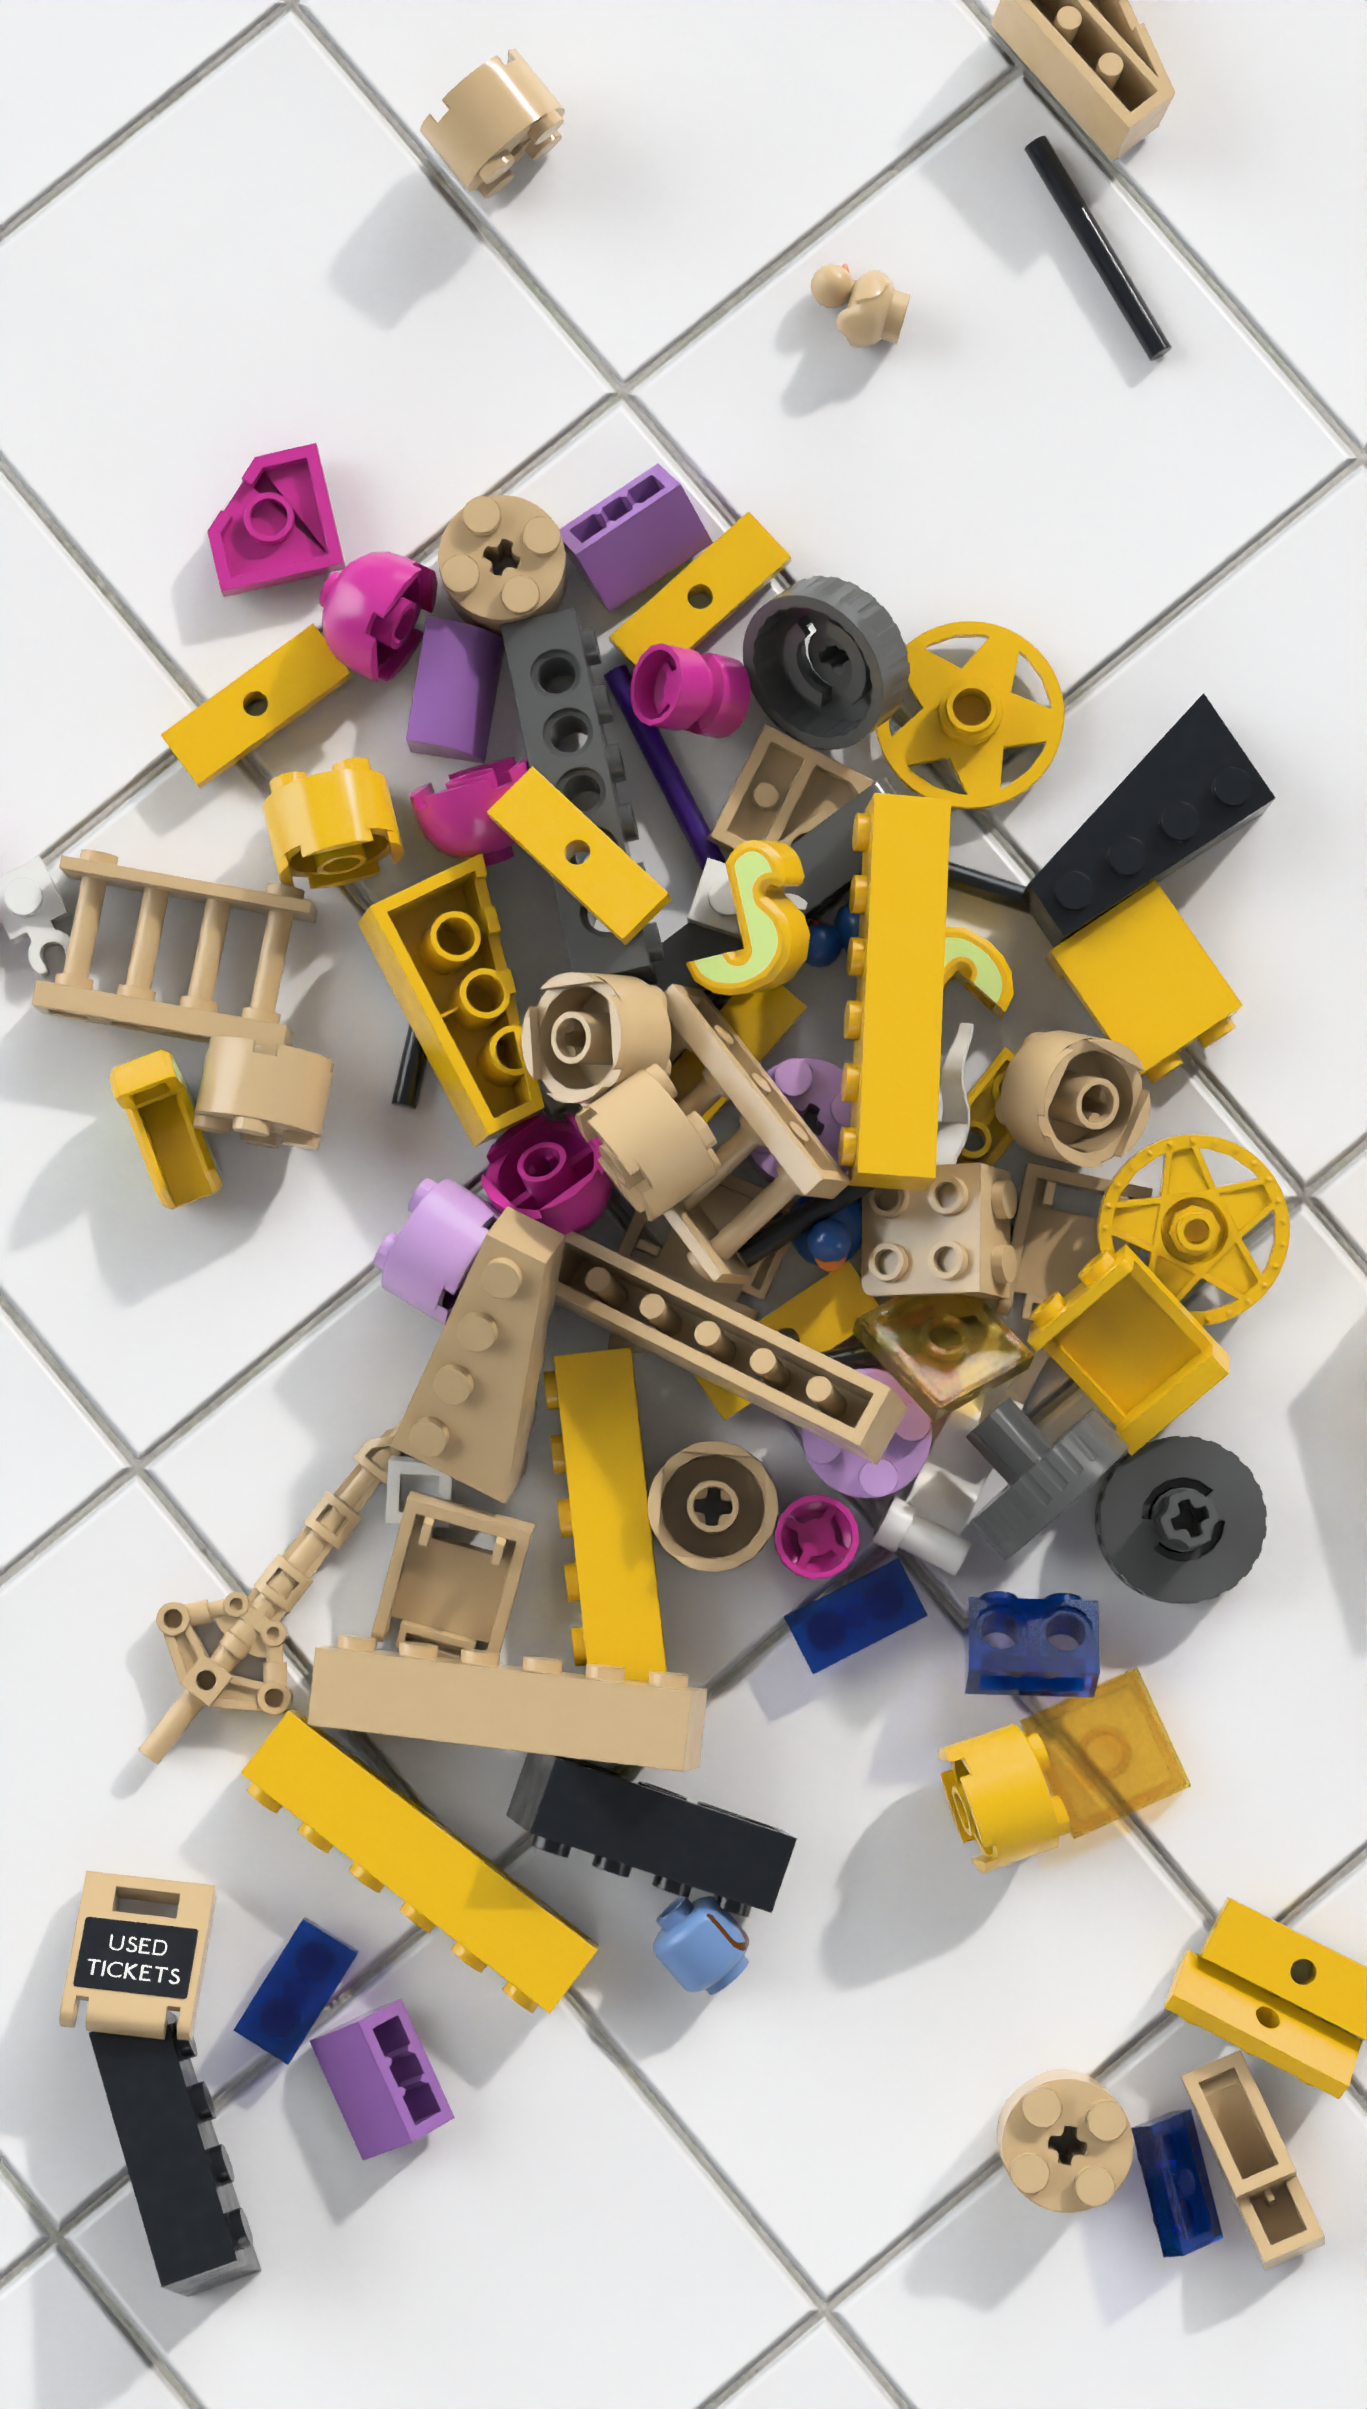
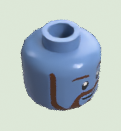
M682 1896L665 1908L656 1919V1922L662 1929L654 1940V1953L687 1992L706 1990L710 1995H713L732 1983L747 1967L749 1961L745 1957V1953L749 1946V1938L728 1911L720 1909L714 1897H702L691 1902L687 1897Z

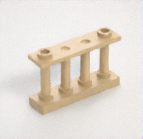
M82 849L80 858L61 855L59 868L68 878L81 880L63 973H56L55 983L36 980L32 1005L37 1010L49 1015L208 1044L212 1036H232L255 1039L256 1045L273 1048H277V1044L292 1046L294 1033L288 1025L279 1024L281 1015L275 1013L292 921L296 919L316 923L318 910L311 900L303 899L304 890L283 884L268 883L266 892L118 866L117 856L96 850ZM107 885L143 892L125 985H118L117 994L92 990L94 981L88 978ZM168 897L206 903L188 995L181 996L179 1005L155 1001L156 992L150 990ZM231 908L268 914L250 1007H243L241 1017L217 1013L218 1003L213 1001Z
M672 984L664 992L667 998V1013L671 1026L670 1062L687 1049L694 1051L706 1067L702 1071L704 1079L677 1105L685 1116L695 1111L702 1117L721 1097H724L726 1099L730 1098L743 1116L739 1119L741 1127L715 1151L721 1163V1168L716 1171L717 1175L663 1215L689 1248L688 1260L703 1278L716 1283L744 1284L752 1275L735 1253L796 1194L799 1196L834 1199L851 1181L702 989ZM580 1104L581 1107L578 1109V1112L590 1104ZM759 1145L767 1147L780 1163L777 1167L778 1176L719 1232L698 1204Z

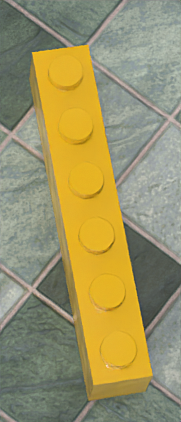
M874 793L864 813L857 812L855 815L852 848L853 851L862 852V874L853 875L849 908L850 913L860 914L859 938L851 937L848 944L847 975L857 976L856 1000L847 1001L844 1015V1038L854 1039L853 1063L844 1064L841 1079L842 1102L851 1103L850 1127L841 1128L838 1143L839 1166H848V1178L851 1181L849 1186L925 1191L936 1178L951 799Z
M628 1347L554 1356L555 1371H546L543 1374L547 1409H560L562 1434L551 1435L550 1439L554 1473L567 1474L569 1498L557 1499L561 1538H574L576 1562L565 1563L564 1569L568 1602L580 1601L583 1627L571 1628L575 1666L605 1664L625 1667L624 1679L648 1682L649 1671L667 1672L652 1528L648 1515V1491L632 1349Z
M296 1709L289 1710L242 1770L241 1774L252 1782L246 1791L270 1811L277 1814L283 1806L303 1821L297 1831L323 1852L329 1853L332 1847L335 1846L354 1861L348 1869L349 1872L364 1885L377 1893H380L383 1887L386 1886L402 1898L405 1903L399 1910L421 1929L431 1933L434 1927L438 1926L456 1940L451 1951L471 1968L482 1973L488 1965L508 1981L502 1990L521 2007L533 2013L540 2006L550 2014L596 1954L599 1944L318 1726L307 1725L308 1718Z

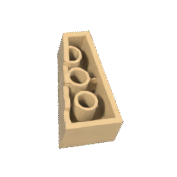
M509 1206L506 1207L490 1228L482 1242L390 1445L503 1504H506L526 1473L530 1429L534 1425L538 1402L535 1400L540 1370L543 1368L548 1344L545 1341L549 1316L553 1312L566 1236Z

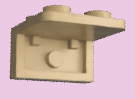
M984 1163L936 1165V1178L925 1191L875 1188L862 1196L861 1286L863 1291L875 1297L963 1294L984 1300L1010 1299V1283L1014 1281L1017 1273L1016 1253L1013 1246L1010 1245V1219L1016 1214L1017 1193L1013 1182L1010 1180V1172Z

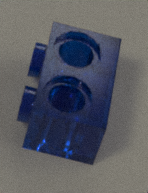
M992 1591L984 1593L980 1597H968L965 1617V1694L1094 1698L1100 1675L1099 1605L1097 1600H1082L1080 1596L1072 1593H1055L1048 1595L1044 1599H1024L1005 1591ZM990 1633H1003L1009 1636L1015 1644L1004 1649L990 1646L983 1637ZM1058 1634L1068 1635L1077 1641L1079 1647L1073 1650H1061L1054 1647L1048 1639Z

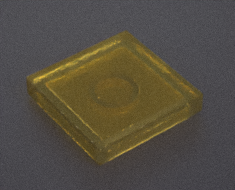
M963 1294L897 1296L858 1317L852 1330L854 1335L933 1421L942 1418L1028 1370L1035 1356L982 1299Z
M1137 1667L1019 1719L1021 1727L1027 1736L1038 1733L1043 1741L1049 1757L1050 1770L1042 1773L1052 1795H1058L1066 1808L1071 1825L1070 1834L1073 1839L1191 1786Z

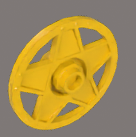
M960 621L948 623L930 629L914 638L906 645L908 662L910 664L908 682L909 689L922 709L892 737L889 720L876 729L880 749L891 770L900 781L921 797L951 799V808L979 810L991 808L1011 801L1025 793L1049 768L1057 753L1064 729L1063 695L1058 679L1048 661L1037 648L1022 636L1004 627L986 622ZM981 637L987 639L962 669L926 649L953 638ZM1019 654L1027 660L1040 677L1050 708L1011 693ZM1046 744L1041 754L1026 773L1010 785L1000 789L1004 749ZM949 758L965 794H957L934 787L915 774L909 767Z
M1183 1134L1164 1138L1146 1146L1120 1167L1109 1183L1101 1201L1097 1221V1241L1099 1253L1107 1250L1111 1256L1116 1253L1112 1235L1149 1251L1147 1267L1179 1302L1201 1278L1237 1298L1230 1303L1206 1311H1188L1201 1326L1224 1322L1240 1315L1267 1293L1278 1277L1287 1255L1290 1238V1220L1286 1200L1278 1182L1266 1165L1254 1154L1240 1145L1223 1138L1204 1134ZM1199 1148L1210 1149L1231 1156L1249 1169L1257 1178L1216 1187ZM1164 1154L1159 1196L1119 1200L1121 1193L1134 1175L1154 1159ZM1273 1211V1245L1266 1266L1261 1273L1245 1246L1242 1237Z

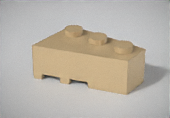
M1000 0L990 25L1113 162L1159 126L1175 95V90L1145 24L1138 23L1128 0Z

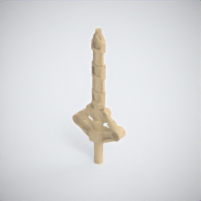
M401 1421L395 1428L386 1430L381 1438L369 1439L365 1442L353 1458L359 1464L334 1494L329 1491L325 1493L304 1520L307 1526L282 1556L278 1554L254 1584L255 1588L248 1596L242 1592H232L222 1600L208 1602L206 1599L188 1604L170 1602L164 1604L159 1609L156 1622L158 1628L163 1632L180 1682L179 1684L185 1690L138 1748L151 1761L156 1764L162 1761L205 1704L208 1707L262 1711L269 1715H279L290 1709L293 1703V1693L287 1685V1662H283V1643L288 1637L287 1627L280 1621L287 1612L289 1613L314 1582L311 1578L332 1549L335 1547L339 1550L363 1519L359 1512L380 1483L383 1482L387 1485L388 1460L391 1456H402L403 1453L390 1446ZM215 1618L224 1636L219 1641L220 1645L210 1656L194 1627L212 1623V1619ZM248 1653L259 1658H266V1662H263V1682L234 1675L231 1671L240 1659L244 1660Z

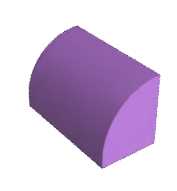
M658 463L559 529L566 554L588 587L609 613L713 544L682 485Z
M426 616L406 735V742L410 752L485 763L504 651L502 637L467 623Z
M402 1999L365 2013L310 2040V2044L362 2160L410 2144L455 2118Z

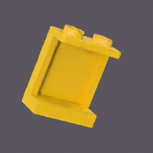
M1156 880L1049 951L1045 959L1059 981L1065 978L1105 1038L1125 1045L1137 1055L1145 1070H1139L1141 1078L1146 1075L1151 1084L1156 1083L1182 1065L1184 1062L1177 1053L1196 1040H1199L1205 1049L1235 1029L1236 1026L1230 1017L1236 1014L1243 1006Z
M1124 1245L1113 1256L1107 1250H1104L1088 1262L1078 1274L1082 1282L1065 1297L1057 1291L1046 1298L1030 1315V1319L1034 1324L1030 1326L1027 1342L1035 1351L1043 1347L1116 1426L1115 1432L1129 1446L1127 1451L1132 1456L1229 1374L1230 1356L1127 1245Z

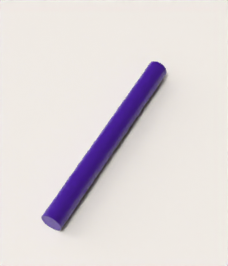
M621 665L610 670L604 675V678L702 871L704 870L707 858L725 863L726 860L718 845L707 840L711 831L658 727L640 722L633 712L630 700L632 676L627 666Z

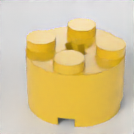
M348 758L333 765L332 771L308 777L304 772H289L281 774L270 781L269 785L272 794L265 799L262 809L279 880L282 884L295 887L292 877H308L310 889L346 885L380 873L378 861L389 854L392 856L393 864L402 858L404 849L386 777L377 771L371 770L370 762L367 758Z
M1012 1723L938 1750V1760L951 1762L952 1769L940 1773L952 1817L963 1843L976 1840L982 1855L971 1859L981 1873H986L1057 1848L1059 1836L1071 1832L1070 1820L1061 1798L1058 1795L1050 1796L1042 1772L1050 1770V1762L1046 1748L1038 1733L1027 1736L1025 1731H1021L1016 1724Z

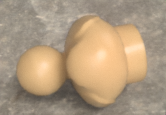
M829 264L815 272L811 280V292L818 304L825 308L835 309L848 303L847 309L841 311L837 316V327L851 346L857 348L868 347L876 344L880 339L897 344L911 294L895 290L893 282L889 277L876 270H869L861 275L858 280H853L846 264L842 266Z

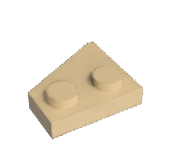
M765 724L761 728L707 840L731 853L741 843L751 840H775L785 843L790 847L871 786L873 780Z

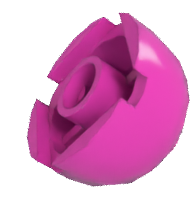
M387 551L368 553L350 562L341 573H332L322 587L319 604L324 607L322 627L325 640L336 659L351 670L375 682H378V678L385 681L393 679L406 666L423 638L424 632L414 628L421 609L431 614L433 613L438 587L435 571L405 556Z
M524 756L517 764L515 757L450 774L448 775L450 781L445 783L446 789L437 793L434 792L431 782L411 792L409 798L425 838L439 852L453 858H469L482 853L485 866L494 865L512 858L514 852L511 845L516 842L489 817L487 811L530 769L528 757Z
M564 1113L567 1121L558 1120L548 1122L545 1115L534 1116L509 1128L491 1145L486 1155L490 1166L486 1172V1177L482 1174L481 1184L493 1207L499 1212L503 1213L506 1207L509 1206L564 1235L571 1231L579 1234L588 1229L603 1214L611 1197L613 1182L598 1162V1159L602 1157L598 1147L602 1143L598 1136L587 1143L579 1130L575 1115Z

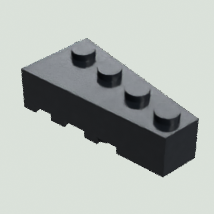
M1204 693L1025 888L1021 897L1053 948L1152 881L1156 880L1159 883L1261 816L1275 800L1276 797Z
M527 1753L506 1816L527 1832L534 1834L532 1846L568 1858L572 1847L594 1854L591 1865L622 1877L629 1878L632 1867L655 1874L652 1882L653 1886L683 1897H689L692 1887L715 1894L714 1899L717 1901L720 1909L740 1916L749 1917L752 1907L772 1913L797 1840L796 1837L782 1829L705 1802L698 1801L697 1804L689 1802L685 1796L647 1782L639 1781L636 1784L627 1781V1777L585 1760L583 1762L579 1761L576 1764L560 1756Z
M169 2011L165 2040L93 2031L89 2032V2037L161 2287L189 2297L262 2270L253 2246V2237L247 2217L239 2205L232 2184L234 2182V2173L228 2153L223 2144L219 2145L211 2121L216 2119V2113L210 2092L204 2081L198 2083L190 2059L197 2056L194 2037H192L191 2041L177 2039V2017Z

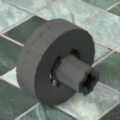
M813 576L810 579H802L764 604L754 614L747 626L743 641V664L748 672L751 691L770 720L783 732L803 744L832 750L847 748L858 743L895 714L894 712L901 707L905 693L908 691L910 664L907 657V648L897 624L894 623L884 606H881L876 601L875 597L850 581L846 582L832 576ZM811 624H813L816 628V632L810 637L809 640L808 660L806 656L805 639L811 633L808 627ZM822 679H824L825 681H827V682H829L830 684H832V686H830L829 684L825 683Z
M1008 1397L966 1436L969 1442L1008 1483L971 1519L970 1523L1004 1560H1007L1080 1497L1125 1453L1129 1446L1094 1408L1083 1415L1051 1443L1011 1398Z
M1166 1437L1146 1443L1132 1456L1128 1453L1109 1472L1096 1502V1536L1108 1566L1129 1588L1145 1597L1160 1602L1179 1604L1199 1603V1601L1216 1598L1221 1593L1231 1590L1251 1571L1255 1560L1259 1558L1262 1551V1543L1266 1537V1505L1263 1501L1260 1485L1253 1477L1254 1474L1232 1451L1224 1449L1218 1443L1206 1441L1200 1437ZM1181 1487L1176 1489H1170L1166 1493L1159 1496V1498L1152 1507L1150 1519H1148L1150 1506L1159 1494L1163 1493L1169 1488ZM1181 1501L1186 1509H1191L1195 1519L1193 1524L1195 1534L1191 1537L1186 1529L1175 1530L1171 1522L1172 1518L1180 1514L1178 1503ZM1160 1542L1161 1544H1163L1165 1547H1167V1548L1170 1549V1550H1175V1551L1185 1552V1553H1177V1552L1168 1551V1550H1166L1165 1548H1163L1161 1545H1159L1158 1543Z

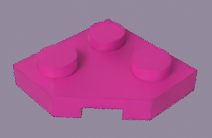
M316 443L254 457L241 478L243 482L225 510L219 512L207 531L220 589L224 597L340 571L346 567L319 449Z

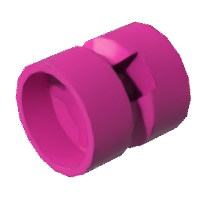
M664 643L652 645L641 655L634 668L630 683V700L633 712L640 722L653 727L674 731L685 730L697 735L718 739L730 736L740 727L747 714L751 696V683L748 672L740 660L713 653L700 655L689 648Z
M824 1495L804 1496L791 1503L778 1518L774 1531L775 1550L783 1565L795 1575L808 1579L830 1578L843 1571L855 1557L859 1544L858 1524L851 1511L837 1499Z

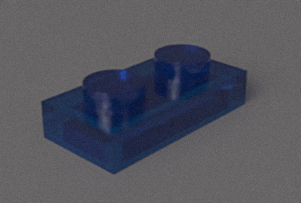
M899 1558L783 1617L812 1674H815L928 1615Z
M304 1917L234 2028V2031L289 2065L360 1951L312 1920Z
M1192 2110L1171 2111L1132 2127L1137 2158L1141 2166L1163 2257L1185 2256L1222 2239L1223 2234Z

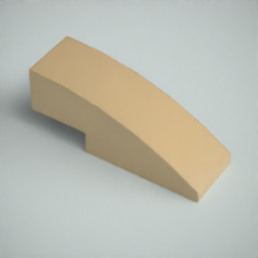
M1241 2050L1182 2075L1181 2079L1265 2271L1325 2245L1324 2233L1299 2182L1295 2166Z

